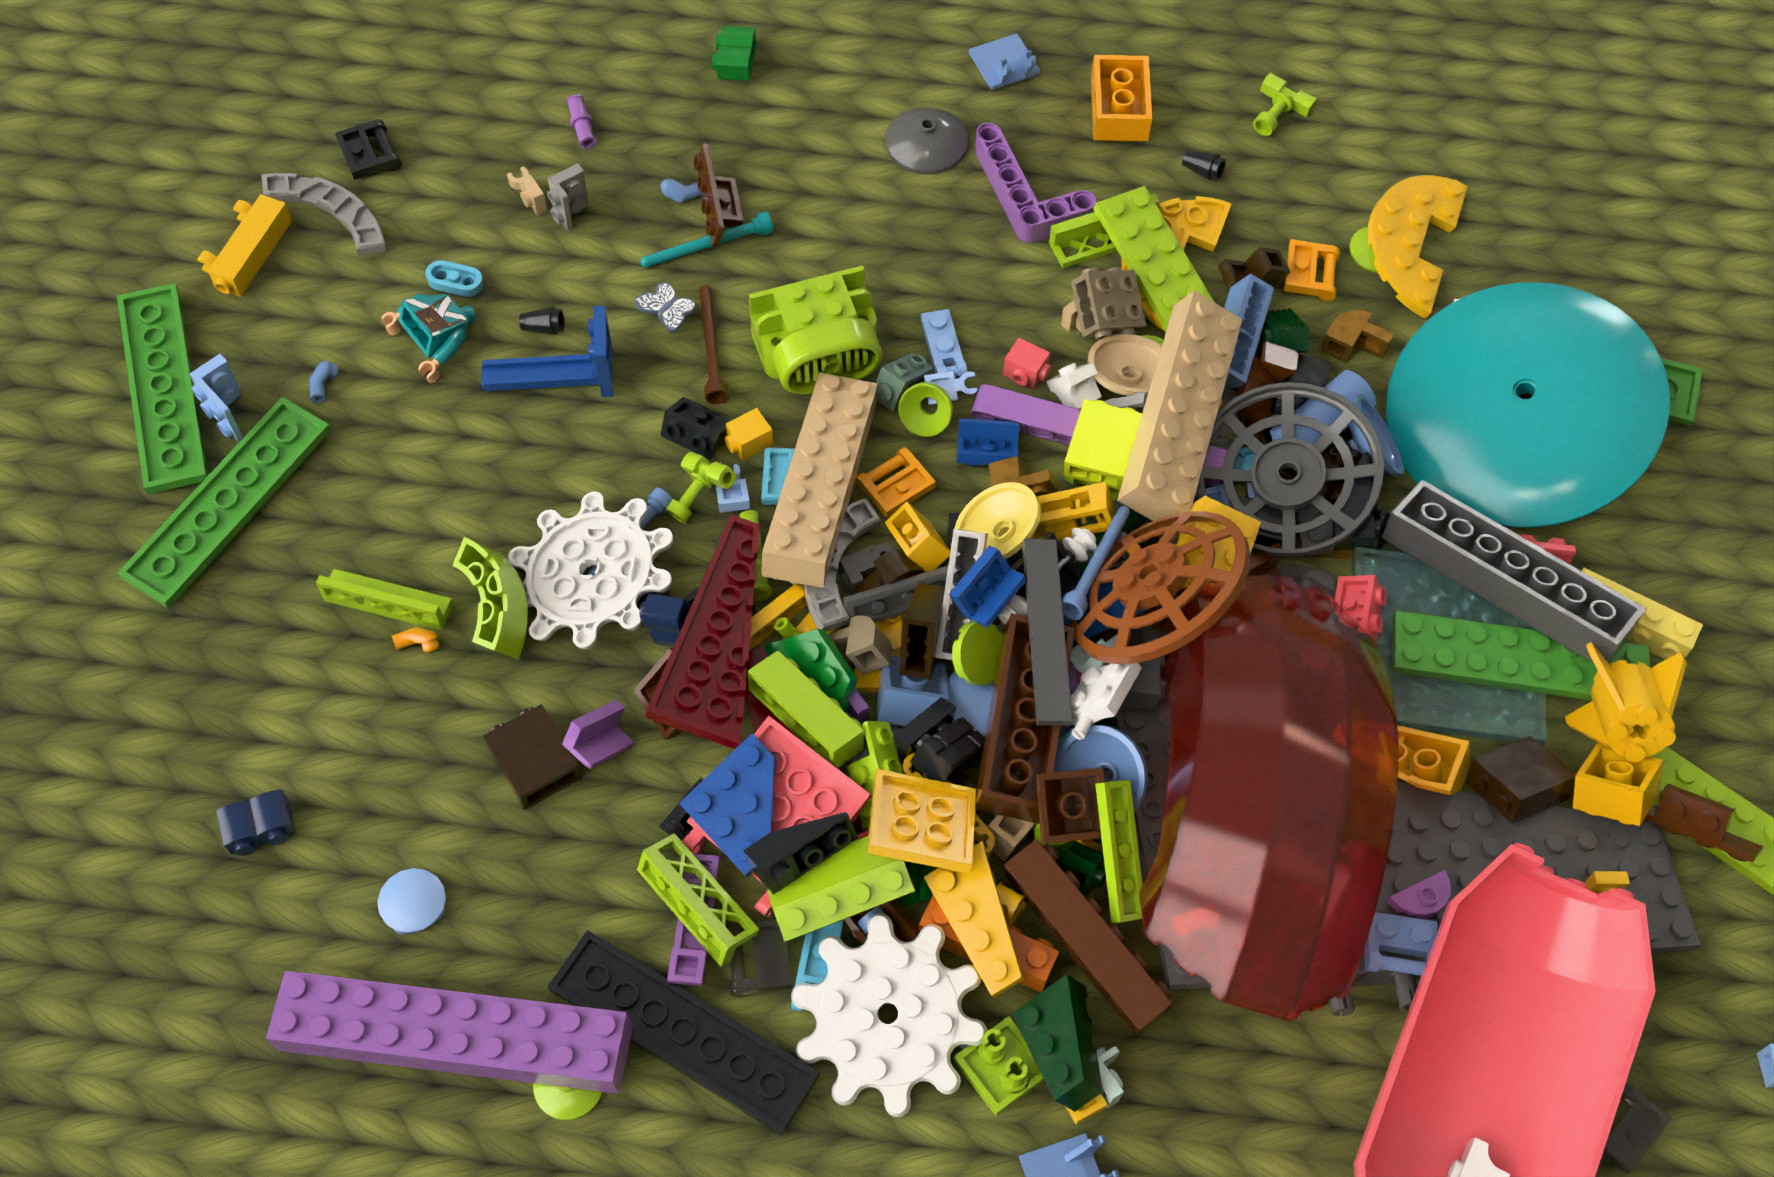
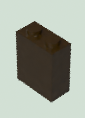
M918 583L903 615L899 675L931 680L939 658H935L945 587Z
M542 704L535 708L530 707L519 713L518 717L507 723L493 726L487 734L483 735L488 750L524 810L583 778L579 764L572 753L562 745L564 740Z
M1530 735L1474 758L1466 784L1505 819L1514 824L1569 800L1575 785L1576 773Z

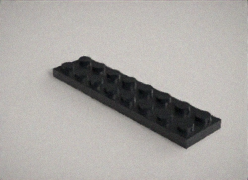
M589 930L584 934L548 985L550 992L573 1006L627 1012L633 1023L630 1042L781 1136L820 1077V1072L677 984L667 983V978Z

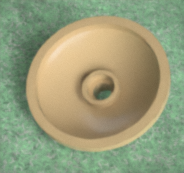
M1132 334L1107 336L1097 341L1091 347L1087 364H1094L1098 373L1094 376V379L1113 393L1122 396L1143 392L1148 394L1162 345L1146 337Z

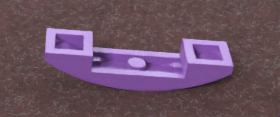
M693 854L718 882L720 857L716 855ZM683 872L682 878L688 884L701 886V880L696 874ZM704 896V903L709 908L715 909L716 898ZM678 918L674 948L671 950L667 983L702 986L708 952Z

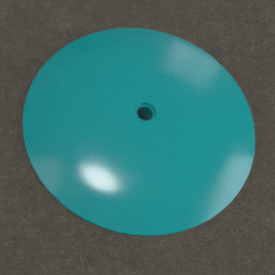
M1539 282L1513 283L1491 287L1467 295L1436 313L1420 327L1402 350L1394 366L1387 392L1386 415L1388 429L1401 455L1404 468L1416 484L1424 480L1502 526L1535 528L1557 525L1587 516L1619 498L1637 482L1655 458L1662 444L1668 425L1670 391L1663 362L1654 344L1639 325L1622 310L1600 297L1573 287ZM1522 394H1529L1532 397L1529 399H1522L1519 396Z

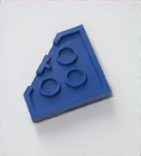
M751 734L679 803L746 877H749L753 870L743 850L772 832L775 812L774 780L777 759L754 734Z

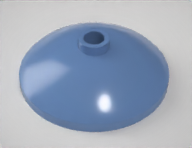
M1358 394L1353 397L1351 403L1367 417L1377 433L1383 452L1384 473L1393 477L1402 475L1404 473L1403 461L1388 427L1372 403L1364 395ZM1351 422L1349 424L1353 437L1349 441L1351 448L1361 452L1362 456L1364 452H1369L1370 463H1373L1367 440L1360 429Z
M1095 725L1090 727L1085 739H1076L1071 734L1063 742L1056 755L1054 771L1103 768L1104 781L1130 780L1134 813L1137 811L1146 793L1148 774L1146 763L1139 747L1127 734L1114 727ZM1109 769H1111L1113 772L1112 780H1110L1107 776V772Z

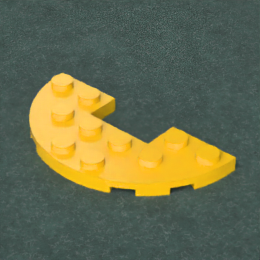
M1433 175L1414 176L1393 185L1374 206L1368 223V245L1373 248L1376 258L1373 263L1383 282H1389L1398 293L1395 297L1403 305L1424 319L1431 314L1443 269L1419 257L1428 224L1431 223L1451 233L1456 228L1468 187L1457 180Z
M1196 196L1195 200H1180L1179 197L1159 203L1158 209L1183 250L1188 242L1213 252L1232 203L1209 197ZM1121 259L1122 270H1129L1123 259ZM1139 288L1145 316L1164 331L1158 321V317Z

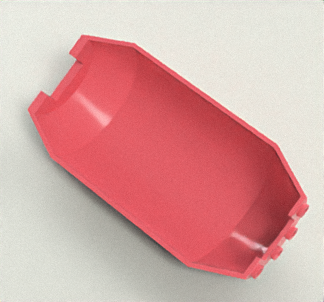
M1511 844L1446 906L1353 1163L1354 1177H1447L1455 1159L1460 1161L1468 1140L1475 1137L1489 1144L1488 1155L1491 1162L1497 1168L1509 1173L1510 1177H1595L1656 992L1646 904L1635 900L1633 893L1621 888H1613L1596 894L1587 890V885L1579 880L1572 878L1565 880L1554 875L1555 871L1543 865L1544 858L1535 855V851L1532 848L1523 844Z

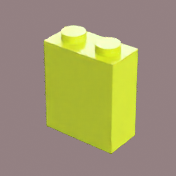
M1084 399L1064 461L1063 476L1094 484L1106 482L1109 488L1120 490L1142 413L1128 407L1119 408L1111 406L1101 400L1091 401Z

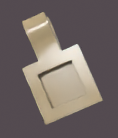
M525 167L520 168L521 178H514L511 173L507 174L509 185L513 189L522 190L520 196L527 208L532 207L537 216L547 212L544 193Z

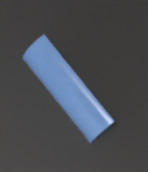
M1249 274L1230 287L1224 309L1242 319L1224 386L1225 389L1237 388L1247 382L1274 287L1253 274Z
M1345 369L1323 387L1341 395L1350 402L1353 397L1362 394L1373 406L1377 404L1369 384L1361 376L1350 370ZM1310 398L1294 410L1295 415L1314 418L1329 427L1342 414L1336 408ZM1282 425L1275 426L1270 430L1273 441L1282 438ZM1294 425V438L1304 440L1312 445L1322 435L1311 428Z

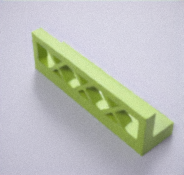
M1155 193L1151 194L1152 199L1158 207V198L1156 197ZM1095 212L1051 225L1049 244L1062 268L1117 252L1116 247ZM1095 238L1105 242L1103 246L1098 248L1087 245V243ZM1070 246L1079 251L1076 255L1066 257L1062 249Z
M334 568L330 577L319 575L316 581V585L326 602L440 631L443 630L453 606L452 599Z
M1115 780L1096 783L1111 923H1122L1146 918L1131 781Z
M675 833L643 850L637 871L720 967L732 960L736 947L758 934L759 928ZM672 847L680 856V862L667 860L661 852ZM683 872L696 874L701 880V886L688 884L682 878ZM704 896L717 898L722 903V910L709 908L704 903ZM726 920L739 923L745 931L734 937L725 927Z

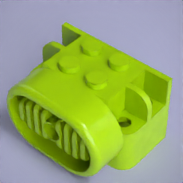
M863 265L749 294L752 338L763 369L769 377L779 379L783 388L788 392L798 395L813 394L819 373L862 380L873 373L881 363L883 351L877 338V317L873 309L871 293L864 286L865 270Z

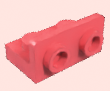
M1376 575L1338 577L1329 631L1336 634V637L1364 636L1369 645L1377 643L1378 633H1381L1383 628L1381 613L1382 607L1387 603V591L1385 587L1381 586Z

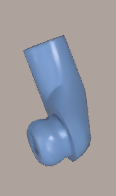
M665 179L661 183L662 193L677 203H683L702 196V192L698 191V182L684 186L673 179Z
M329 361L320 362L310 376L309 390L312 402L321 403L325 401L324 383L327 378L335 379L338 375V366L335 363H329Z

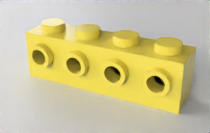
M1582 569V572L1646 608L1636 629L1627 640L1628 642L1649 646V652L1663 659H1668L1680 651L1684 657L1689 654L1703 624L1591 570Z

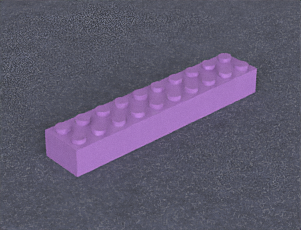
M285 971L265 1039L278 1051L620 1094L633 1023L627 1012Z

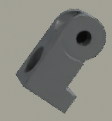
M882 543L840 558L838 573L850 596L859 593L856 587L877 568L873 562L883 554L896 550L894 546Z

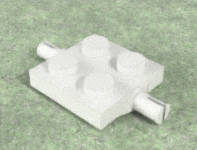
M1110 663L1109 665L1097 668L1091 667L1081 675V682L1070 696L1072 723L1070 726L1076 724L1072 730V735L1076 739H1085L1088 730L1095 722L1116 715L1142 669L1138 663Z

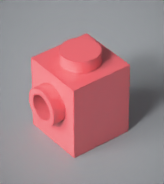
M1018 338L1005 357L1003 376L1012 379L1020 386H1026L1034 390L1039 381L1044 382L1050 373L1051 366L1048 365L1050 352Z

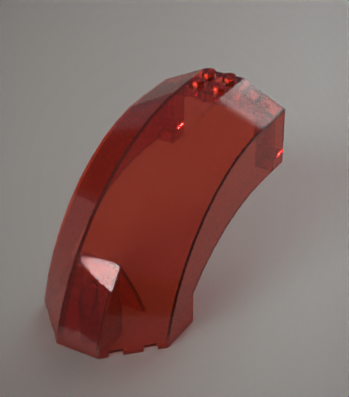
M1266 574L1248 576L1234 603L1208 630L1203 631L1200 636L1190 643L1165 655L1164 670L1168 687L1171 718L1168 789L1158 855L1143 884L1139 897L1145 937L1155 945L1162 942L1174 953L1172 960L1193 978L1200 975L1213 986L1210 992L1224 1003L1291 1022L1298 1019L1302 1012L1306 1010L1313 1012L1326 1006L1330 999L1334 997L1341 999L1347 996L1350 991L1374 919L1387 864L1396 807L1399 742L1393 691L1375 640L1322 588L1313 585L1308 588L1297 584L1289 577L1279 576L1277 578ZM1206 581L1197 595L1181 609L1188 622L1211 603L1225 583Z

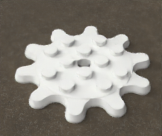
M590 492L583 497L579 513L572 518H563L555 510L542 512L537 519V524L543 532L541 541L532 547L517 546L509 552L508 561L512 566L523 569L526 572V577L522 584L525 590L527 608L535 607L537 609V616L529 627V633L533 639L541 642L547 641L559 629L570 627L573 630V642L581 649L588 650L596 644L598 631L605 624L613 621L618 622L624 629L630 631L640 628L642 620L639 615L640 610L636 606L639 599L650 592L664 593L670 589L672 583L670 573L664 569L654 567L653 560L660 553L670 549L673 544V534L667 528H659L650 532L640 528L643 519L647 515V505L644 500L639 498L632 499L620 511L608 512L604 508V498L601 493ZM597 566L594 576L592 574L583 575L587 567Z
M878 913L873 915L867 923L868 936L862 946L857 948L848 947L836 936H827L819 943V954L828 966L827 977L819 984L800 983L793 988L791 993L793 1004L800 1009L812 1012L817 1021L815 1031L810 1036L799 1041L796 1047V1054L799 1060L806 1064H812L824 1059L830 1060L835 1064L838 1076L832 1087V1097L838 1104L850 1105L856 1100L858 1094L863 1089L874 1087L882 1093L886 1111L893 1117H902L911 1108V1090L918 1082H930L943 1094H953L958 1090L961 1079L951 1064V1053L955 1047L961 1044L971 1046L982 1044L987 1028L982 1021L970 1018L962 1011L961 1002L964 995L979 986L981 977L974 965L967 964L959 968L950 969L941 963L939 953L945 941L943 929L938 925L929 924L920 931L915 940L903 942L895 936L892 920L887 915ZM885 1004H893L898 1010V1017L891 1024H885L879 1018V1009Z

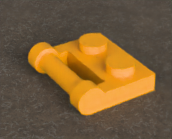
M1290 239L1287 265L1291 273L1285 278L1284 291L1318 296L1323 301L1334 300L1336 298V287L1334 286L1336 261L1339 260L1340 249L1333 245ZM1317 257L1324 260L1322 283L1315 282Z
M906 447L898 450L893 458L866 474L862 472L855 479L858 488L867 494L886 518L893 515L905 502L910 504L936 488V481ZM899 467H906L905 469L896 473L895 475L883 481L879 485L876 486L874 484L875 482L890 474Z

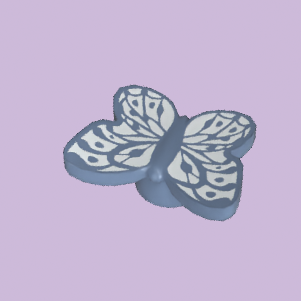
M660 282L657 285L656 293L646 292L634 299V305L638 310L647 314H658L659 321L672 334L682 327L685 322V316L693 314L696 310L693 300L688 298L678 299L675 289L666 282Z

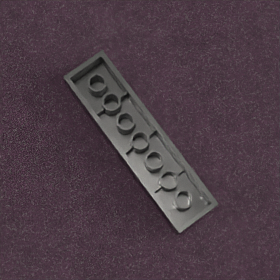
M1421 480L1391 512L1382 535L1384 540L1592 663L1594 662L1588 653L1587 644L1592 642L1610 664L1633 634L1646 610L1645 607L1424 480Z

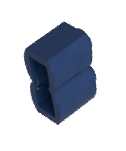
M648 594L646 601L641 604L639 615L657 645L674 647L691 605L686 599Z
M282 789L257 795L250 800L231 803L216 810L223 844L231 855H249L263 844L279 845L285 843L289 837L297 833L289 798Z

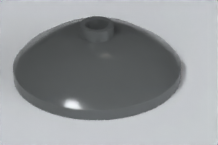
M934 107L913 108L901 113L890 123L886 133V148L892 160L900 167L917 174H938L952 169L961 162L968 148V134L963 123L956 116L945 110Z

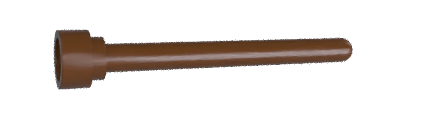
M702 285L699 291L709 380L704 386L705 400L710 404H721L729 398L728 386L721 379L711 288L708 285Z

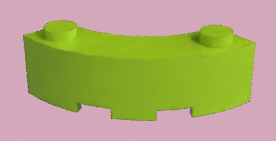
M464 537L452 566L461 570L471 581L472 585L477 587L480 594L481 602L478 604L477 626L472 642L519 660L525 644L528 617L527 600L522 581L515 568L504 556L495 550Z

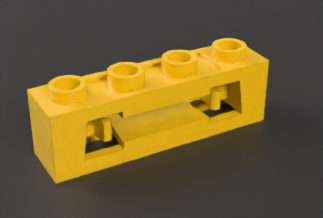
M1101 482L1037 496L1041 515L1031 539H1040L1046 532H1053L1057 539L1062 541L1065 537L1073 538L1072 530L1074 528H1085L1092 534L1107 531L1115 516L1114 501L1107 483ZM1096 516L1098 523L1078 527L1074 519L1081 518V523L1086 524L1087 517Z

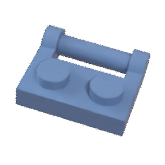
M1368 911L1365 915V970L1378 972L1379 969L1421 976L1437 934V921ZM1380 951L1423 957V962L1384 956L1380 954Z

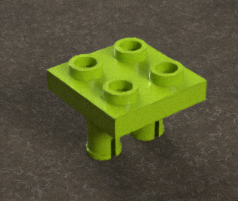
M1010 1016L988 1030L983 1036L982 1044L978 1046L968 1045L953 1057L955 1064L995 1116H998L1045 1080L1019 1028Z

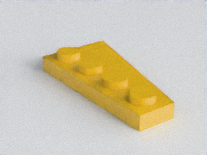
M981 841L973 846V865L970 873L937 868L924 876V879L989 993L995 998L1024 980L1012 936L1006 923L1005 912L1000 902L994 874L987 857V850L985 844Z

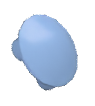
M412 868L400 871L389 878L381 888L378 898L379 914L385 924L398 934L404 935L422 931L444 916L445 889L438 877L427 870Z

